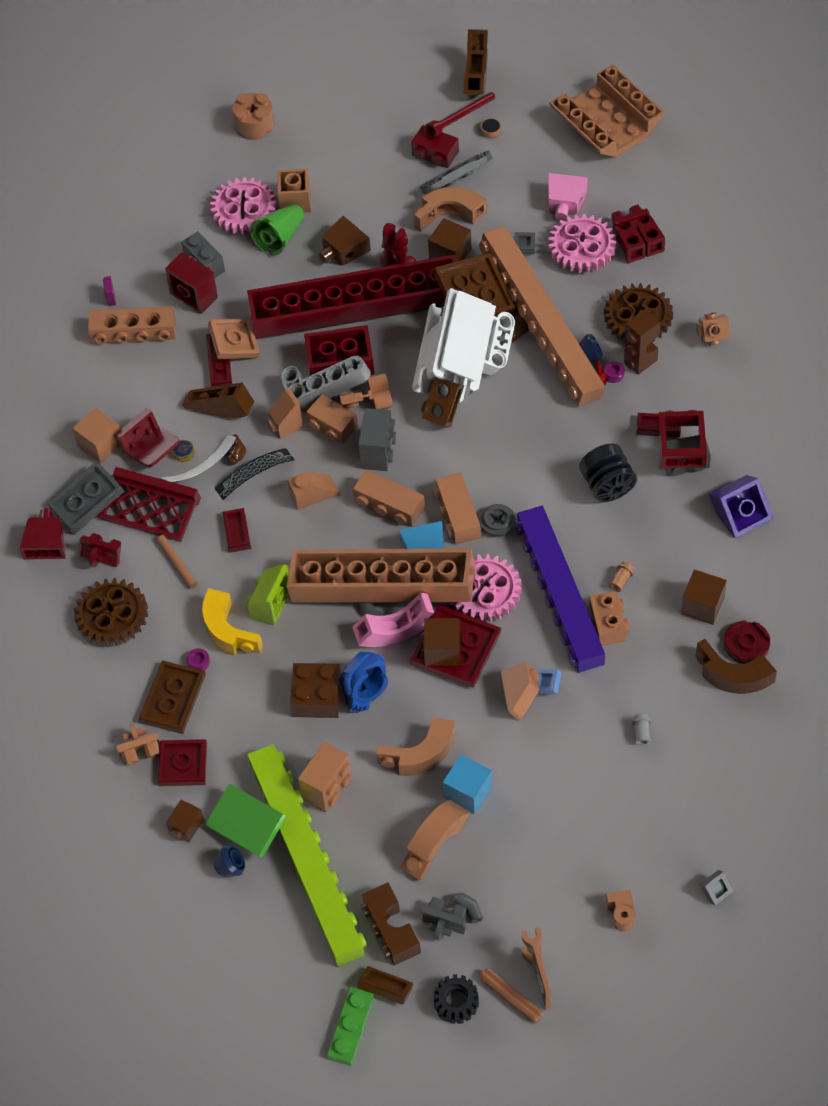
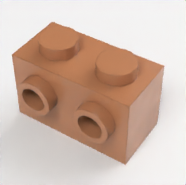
M617 591L590 595L589 609L601 645L625 642L626 632H630L628 619L623 618L622 613L625 612L623 599H618Z

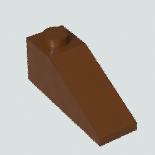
M242 382L190 390L182 405L186 409L230 419L247 416L254 400Z

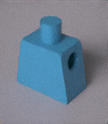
M442 521L400 530V540L404 549H444Z

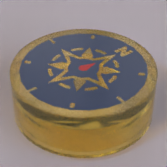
M180 440V444L172 450L174 458L180 462H187L195 455L194 445L188 440Z

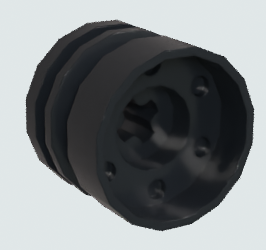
M610 443L598 446L588 452L579 463V469L584 479L589 483V488L599 502H610L619 499L632 490L637 483V476L618 444Z

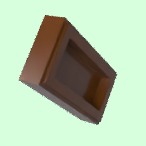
M367 966L358 981L357 988L404 1005L413 989V982Z

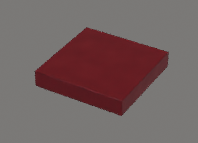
M207 739L160 740L158 786L206 785Z

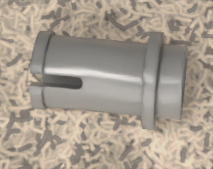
M636 714L632 720V724L635 725V743L637 745H648L651 742L649 734L651 719L648 718L647 714Z

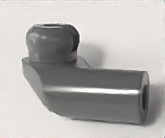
M462 892L456 893L451 898L450 903L452 907L456 904L466 907L472 923H478L483 919L477 901Z

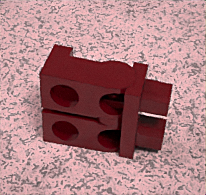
M637 204L631 206L627 215H623L621 211L611 214L613 234L616 235V240L620 244L628 264L645 258V254L649 257L665 251V237L647 208L642 209Z

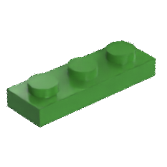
M353 987L349 988L329 1048L328 1060L352 1066L374 994Z

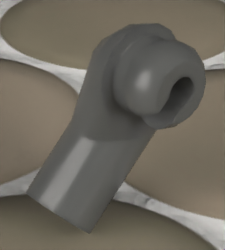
M358 602L362 616L365 614L384 616V613L373 608V602Z

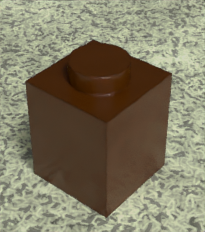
M180 800L166 822L170 836L179 841L183 839L190 842L204 820L202 810Z

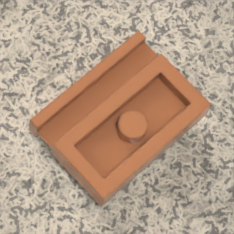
M365 389V393L353 391L338 394L339 403L345 405L346 408L359 406V402L363 401V397L373 399L372 391Z

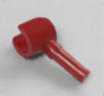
M595 361L597 374L603 384L606 385V374L601 369L600 361Z

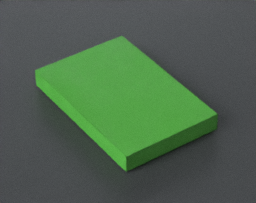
M229 783L205 825L263 858L284 822L286 815Z

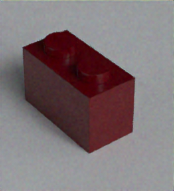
M422 125L411 141L412 155L438 166L449 168L459 152V139L444 132L432 139L427 136L424 129L425 126Z

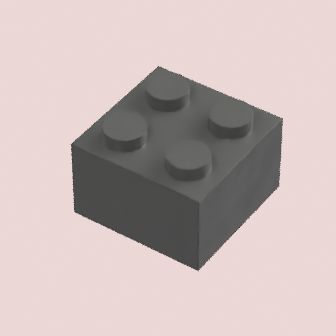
M364 408L359 439L361 469L388 471L389 463L393 462L394 451L391 449L392 445L396 443V432H394L395 419L391 418V410Z

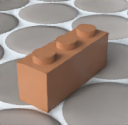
M367 469L353 488L354 501L362 507L367 506L382 516H389L402 525L406 524L412 527L425 508L423 494Z
M459 472L437 478L436 488H433L436 501L441 502L442 506H439L442 519H447L446 530L448 536L453 537L455 545L481 538V526L462 473Z

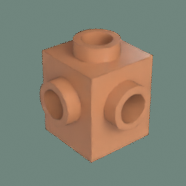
M717 312L704 314L703 318H699V324L696 325L697 335L704 342L712 345L721 343L720 340L731 338L729 320L726 315H717Z

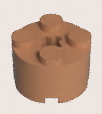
M265 93L239 94L232 106L235 130L246 139L256 140L265 137L264 134L268 131L271 132L274 128L273 108L268 95Z

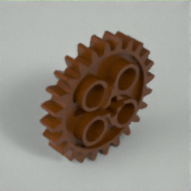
M631 283V288L629 289L623 285L622 292L616 289L615 295L610 294L609 300H606L604 322L607 323V329H612V335L618 333V339L620 340L625 337L626 323L646 309L660 322L658 338H662V332L667 333L668 327H671L673 320V305H670V298H665L664 292L658 294V288L650 290V284L643 288L642 283H640L635 288L634 284ZM642 300H644L642 304V310H640V304Z
M116 578L112 580V583H108V580L104 579L103 585L96 581V588L88 586L89 593L81 592L82 599L76 600L78 607H74L76 614L74 619L78 631L81 630L82 636H87L89 642L95 639L98 646L102 641H105L106 647L112 641H114L115 646H118L119 640L126 644V637L130 636L134 639V631L141 632L140 625H146L145 618L148 617L146 610L148 605L145 595L141 594L139 587L134 588L132 582L126 585L125 579L120 584L117 583Z

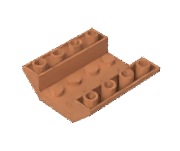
M613 64L597 73V85L574 99L564 93L549 102V105L600 154L612 157L619 156L646 139L664 115V111Z

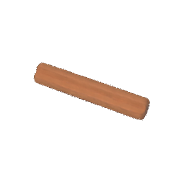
M486 968L482 972L480 979L531 1022L536 1023L542 1017V1011L490 968Z

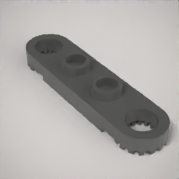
M484 151L480 153V156L477 154L471 159L429 180V183H423L420 185L422 193H430L444 185L446 187L451 186L457 182V178L470 176L474 173L473 170L493 159L490 151Z

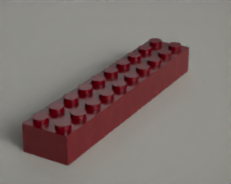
M455 254L247 290L255 338L429 309L431 304H436L435 307H442L445 304V298L432 271L435 267L457 262Z

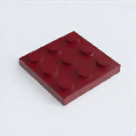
M438 604L432 618H459L460 666H425L424 652H421V639L410 659V664L474 688L501 634V627Z

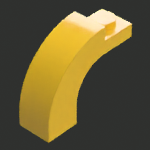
M208 588L203 600L202 611L206 630L212 642L224 652L234 656L238 648L247 653L255 652L260 654L263 647L261 635L236 629L226 621L232 606L230 593Z

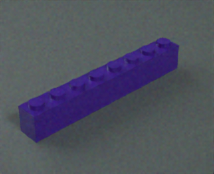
M543 505L518 512L517 522H515L517 534H522L524 551L531 556L530 565L533 572L537 571L538 573L537 581L540 589L545 590L548 609L552 608L554 612L552 615L556 628L560 627L562 631L560 633L561 641L564 647L568 646L569 648L568 657L571 665H576L578 673L605 665V652Z

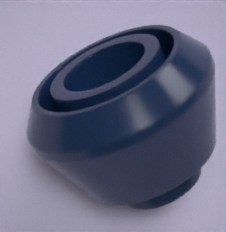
M586 334L578 344L590 362L601 360L604 354L593 334Z
M224 846L215 857V871L223 877L242 875L245 868L243 855L233 846Z

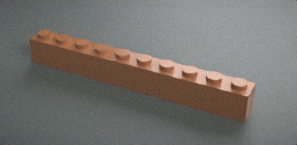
M506 226L483 232L479 244L482 254H491L512 301L518 308L520 316L525 319L529 331L534 334L538 340L539 347L547 355L550 365L557 371L559 380L568 389L570 398L576 402L578 407L600 400L605 385Z

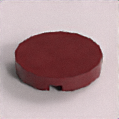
M739 621L727 629L724 638V648L730 658L745 664L762 654L764 656L768 654L770 635L766 628L757 622Z

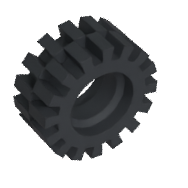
M453 974V978L450 979L448 975L445 977V981L440 980L438 987L434 989V1007L439 1017L443 1016L444 1021L447 1022L449 1019L451 1024H455V1021L459 1020V1023L462 1024L464 1019L469 1021L472 1019L471 1015L476 1014L479 1007V996L477 987L473 985V981L470 978L467 981L466 976L461 975V978H458L457 974ZM453 991H460L465 995L466 1001L460 1007H452L446 1001L447 996Z

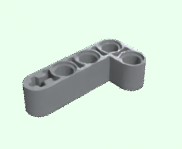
M352 356L306 378L302 376L295 366L286 367L281 373V380L284 389L290 388L299 401L300 410L311 407L321 394L331 398L364 383L369 379L371 373L361 357Z

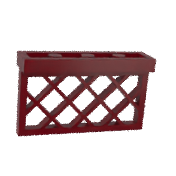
M115 467L113 472L114 480L120 486L127 487L129 493L116 498L100 512L99 518L155 535H164L166 538L182 542L196 505H199L201 500L198 490ZM140 492L147 493L149 498L137 504L134 495ZM132 497L135 505L123 511L120 502ZM162 497L167 498L170 504L157 509L154 501ZM152 503L156 511L143 516L140 508ZM181 503L188 504L187 511L178 515L174 507ZM118 504L121 512L114 516L107 515L108 509ZM172 508L176 517L164 522L160 514ZM138 509L141 518L134 522L129 521L126 515ZM158 515L162 524L155 527L148 526L146 521ZM179 521L181 527L178 534L169 532L167 526Z

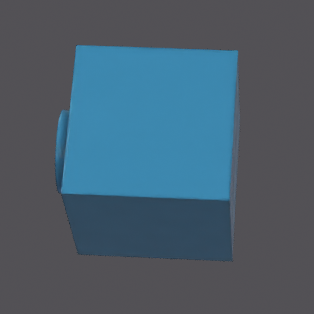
M461 754L443 781L444 798L454 801L464 809L475 814L493 786L492 770Z

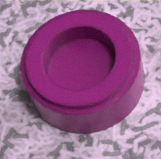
M616 361L606 363L603 367V372L606 374L605 380L609 383L620 382L624 378V366Z
M196 648L187 654L186 661L188 667L204 671L209 667L210 658L204 649Z

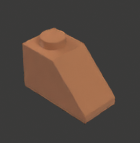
M287 388L268 411V426L272 433H277L280 439L303 428L300 403L290 388Z
M307 471L288 479L290 495L298 510L339 495L330 475Z
M527 662L501 671L508 712L517 720L523 718L539 692L538 681H540L538 671Z

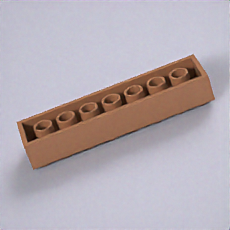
M472 548L292 550L287 590L292 603L411 602L420 593L428 594L430 602H471L475 561Z

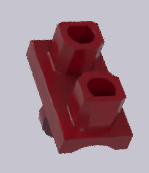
M92 533L89 537L83 535L80 538V556L89 558L90 566L96 567L99 562L114 567L119 565L121 541L113 539L107 543L103 541L101 535Z

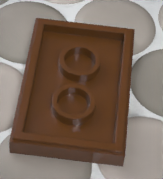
M162 660L138 719L139 723L184 734L206 672Z

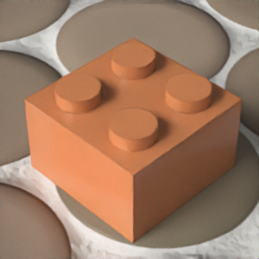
M326 742L322 743L298 778L301 796L304 801L324 812H327L330 806L333 807L337 803L340 791L343 787L346 788L352 779L348 754Z

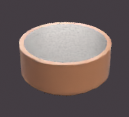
M495 118L485 119L481 123V133L487 138L497 137L501 133L500 121Z

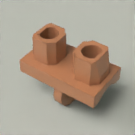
M134 724L129 725L131 732L123 734L125 741L132 738L134 740L116 746L119 756L122 755L128 766L139 762L135 750L144 748L147 758L158 756V743L160 741L157 732L138 738V736L147 734L146 729L143 727L136 730Z

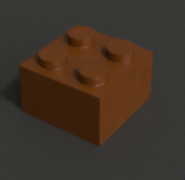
M293 663L290 697L292 717L339 718L341 682L339 679L341 676L340 664Z

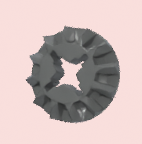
M502 504L490 505L480 515V526L484 529L485 533H491L493 536L500 534L504 536L506 532H511L515 525L514 512L508 506ZM494 518H495L496 520L502 518V519H501L502 524H500V523L494 524Z

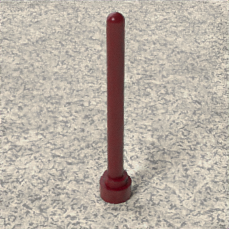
M490 92L440 121H430L424 127L425 133L432 139L441 135L443 128L494 100L495 94Z

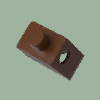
M343 215L323 235L324 250L319 253V257L324 263H328L334 258L341 265H345L371 251L370 238Z

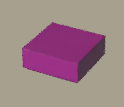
M111 276L104 277L103 285L107 305H116Z

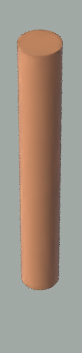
M160 535L157 538L158 543L189 588H195L197 582L166 537Z

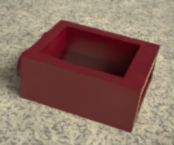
M668 410L659 412L658 431L661 469L706 467L707 448L704 411ZM698 426L699 448L667 449L666 427Z

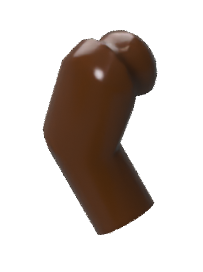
M234 434L232 436L236 437L232 444L231 454L227 456L231 464H237L246 454V447L239 436Z

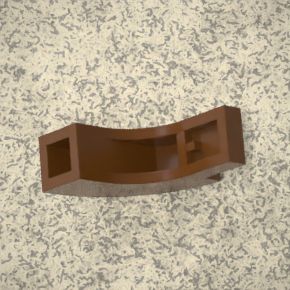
M468 29L467 62L464 73L463 94L484 95L488 63V29Z
M705 638L697 643L695 655L698 662L703 665L702 676L713 686L730 693L747 694L760 691L775 683L777 671L763 654L745 664H732L723 660Z

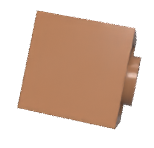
M308 168L277 170L279 207L283 208L290 204H296L303 209L304 213L311 212V186Z
M96 407L73 427L78 447L99 463H102L120 446L115 436L120 430L119 424Z

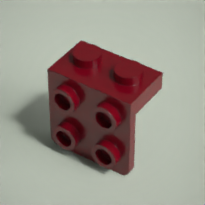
M145 408L115 434L123 453L148 468L153 467L180 444L177 436L159 427L152 411L148 408Z

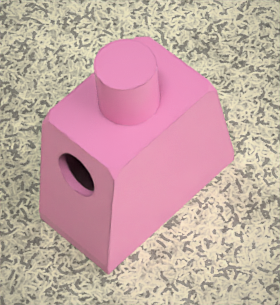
M549 173V211L555 213L557 220L564 221L567 219L568 214H578L587 194L588 177Z

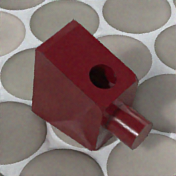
M41 509L39 517L27 520L20 543L23 560L66 559L63 528L60 518L53 517L51 509Z

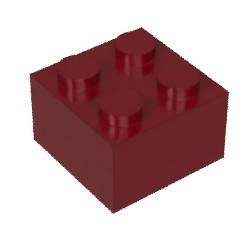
M181 252L165 268L170 294L202 314L218 298L214 272L208 266L204 267L198 263L192 256H187Z

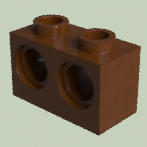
M435 377L434 380H431L428 387V392H430L428 399L424 401L421 408L422 418L442 426L451 427L465 385L445 378ZM443 385L448 387V394L446 396L441 394V387ZM436 406H440L442 410L439 417L434 415V408Z

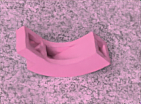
M420 593L402 610L385 616L365 614L352 628L359 646H388L405 641L423 631L424 618H429L433 615L434 610L428 594Z

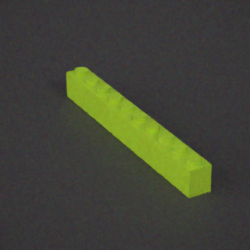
M271 744L247 754L249 764L267 805L286 815L278 831L337 967L364 957L363 947L367 946L362 932L357 934L354 927L357 925L356 918L352 911L348 912L345 905L348 904L344 891H338L336 886L339 883L334 870L330 871L327 866L330 863L329 857L325 849L320 850L318 845L321 843L319 834L316 829L312 830L309 825L312 823V819L308 810H303L301 807L303 799L300 791H294L293 789L294 778L291 771H286L283 764H286L282 751L277 752L275 745Z

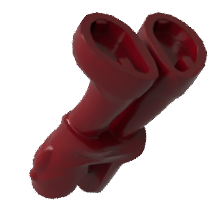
M386 223L382 231L383 240L381 247L384 248L380 256L382 267L416 261L413 256H407L406 254L408 251V235L405 229L400 228L398 232H395L396 226L392 223Z

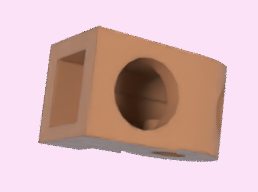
M386 374L369 377L367 384L368 389L372 391L373 399L371 400L374 408L385 409L393 407Z
M631 890L606 893L607 910L614 909V927L619 931L630 930L635 921Z

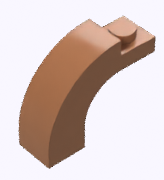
M446 187L432 191L422 198L423 207L415 212L414 224L415 228L421 232L436 218L446 214L459 215L474 224L487 213V199L472 190L461 187Z
M431 718L426 738L420 744L411 748L378 745V764L388 768L398 766L399 775L401 776L418 775L435 768L451 750L455 735V721Z
M452 800L439 805L426 818L407 846L409 851L400 868L416 879L422 880L439 849L451 836L460 833L470 812Z

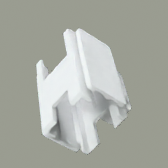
M450 288L447 291L442 316H440L442 309L435 307L436 304H431L429 307L412 389L416 393H426L429 395L428 387L431 380H434L435 377L445 378L465 385L460 403L464 399L468 379L470 380L468 386L470 395L479 389L482 373L494 375L506 365L515 320L508 312H501L495 317L496 306L462 291ZM446 385L441 387L442 396L448 394V387Z

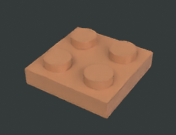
M250 319L209 320L208 327L217 359L258 358L260 352Z

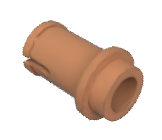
M628 562L618 564V570L609 583V586L615 591L621 592L628 578L634 575V567Z

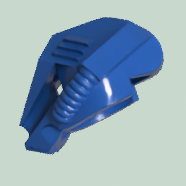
M359 652L343 670L339 679L349 711L358 713L368 710L370 701H374L386 689L388 685L386 665L380 654Z

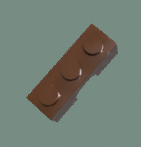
M646 309L626 323L624 363L638 375L658 361V347L651 341L659 336L660 322Z
M389 882L363 893V903L360 904L364 916L371 918L373 922L370 925L376 939L381 938L384 944L381 945V949L386 959L391 958L393 964L397 965L420 954V943L410 923L401 927H393L387 923L391 916L400 912L399 902Z

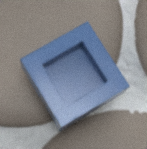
M537 669L540 681H538L539 692L537 694H558L562 672L558 669Z

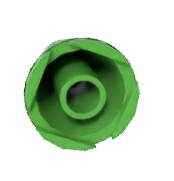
M290 204L255 219L250 225V228L252 227L253 230L250 234L255 245L264 253L269 251L272 253L270 254L272 256L279 255L305 218L303 209L296 204Z

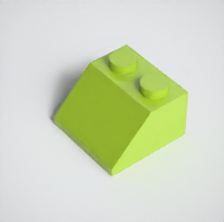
M282 564L267 568L262 576L257 578L253 595H249L246 601L249 618L275 625L289 596L287 590L288 565Z

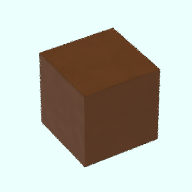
M443 218L428 239L429 259L455 254L456 261L464 260L472 249L471 229Z
M694 569L682 597L681 614L714 625L725 598L727 580Z
M424 618V633H421V652H424L425 666H460L459 618Z

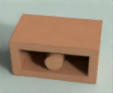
M323 394L306 412L308 424L313 430H319L332 441H338L341 444L358 427L356 413Z

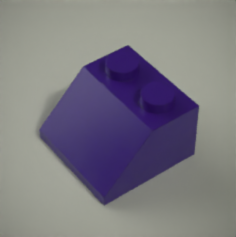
M745 475L709 494L716 514L735 538L773 519L759 478Z

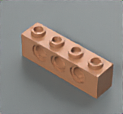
M174 307L89 310L88 332L91 343L103 344L110 342L124 343L130 341L145 342L176 339Z

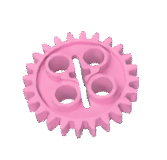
M246 177L242 181L235 178V183L228 180V186L221 184V190H215L216 196H212V202H210L211 215L214 218V222L218 223L219 228L225 227L226 232L232 229L233 234L239 230L241 235L244 234L245 230L252 233L250 225L255 219L277 209L276 195H274L273 189H269L268 184L262 185V180L255 183L253 177L250 181H247ZM243 193H245V200H246V201L244 202V210H245V218H244V219H242V210H243V200H242V196H243Z
M575 214L574 219L567 216V222L560 220L559 226L554 225V231H550V237L548 238L549 252H551L552 259L556 258V264L562 263L563 269L570 266V272L578 268L579 273L582 272V269H586L590 273V268L593 267L597 271L598 265L605 267V261H611V256H614L616 249V235L613 234V228H608V222L602 224V218L595 221L594 215L589 219L586 218V214H583L582 218Z
M478 554L477 560H475L471 602H451V605L456 606V611L463 610V614H470L474 618L479 617L482 621H484V618H488L491 623L493 616L501 620V613L508 616L509 608L515 610V602H520L522 587L521 579H518L519 572H514L513 564L507 566L506 559L499 562V557L496 556L491 560L489 554L486 555L485 559H482L480 554Z

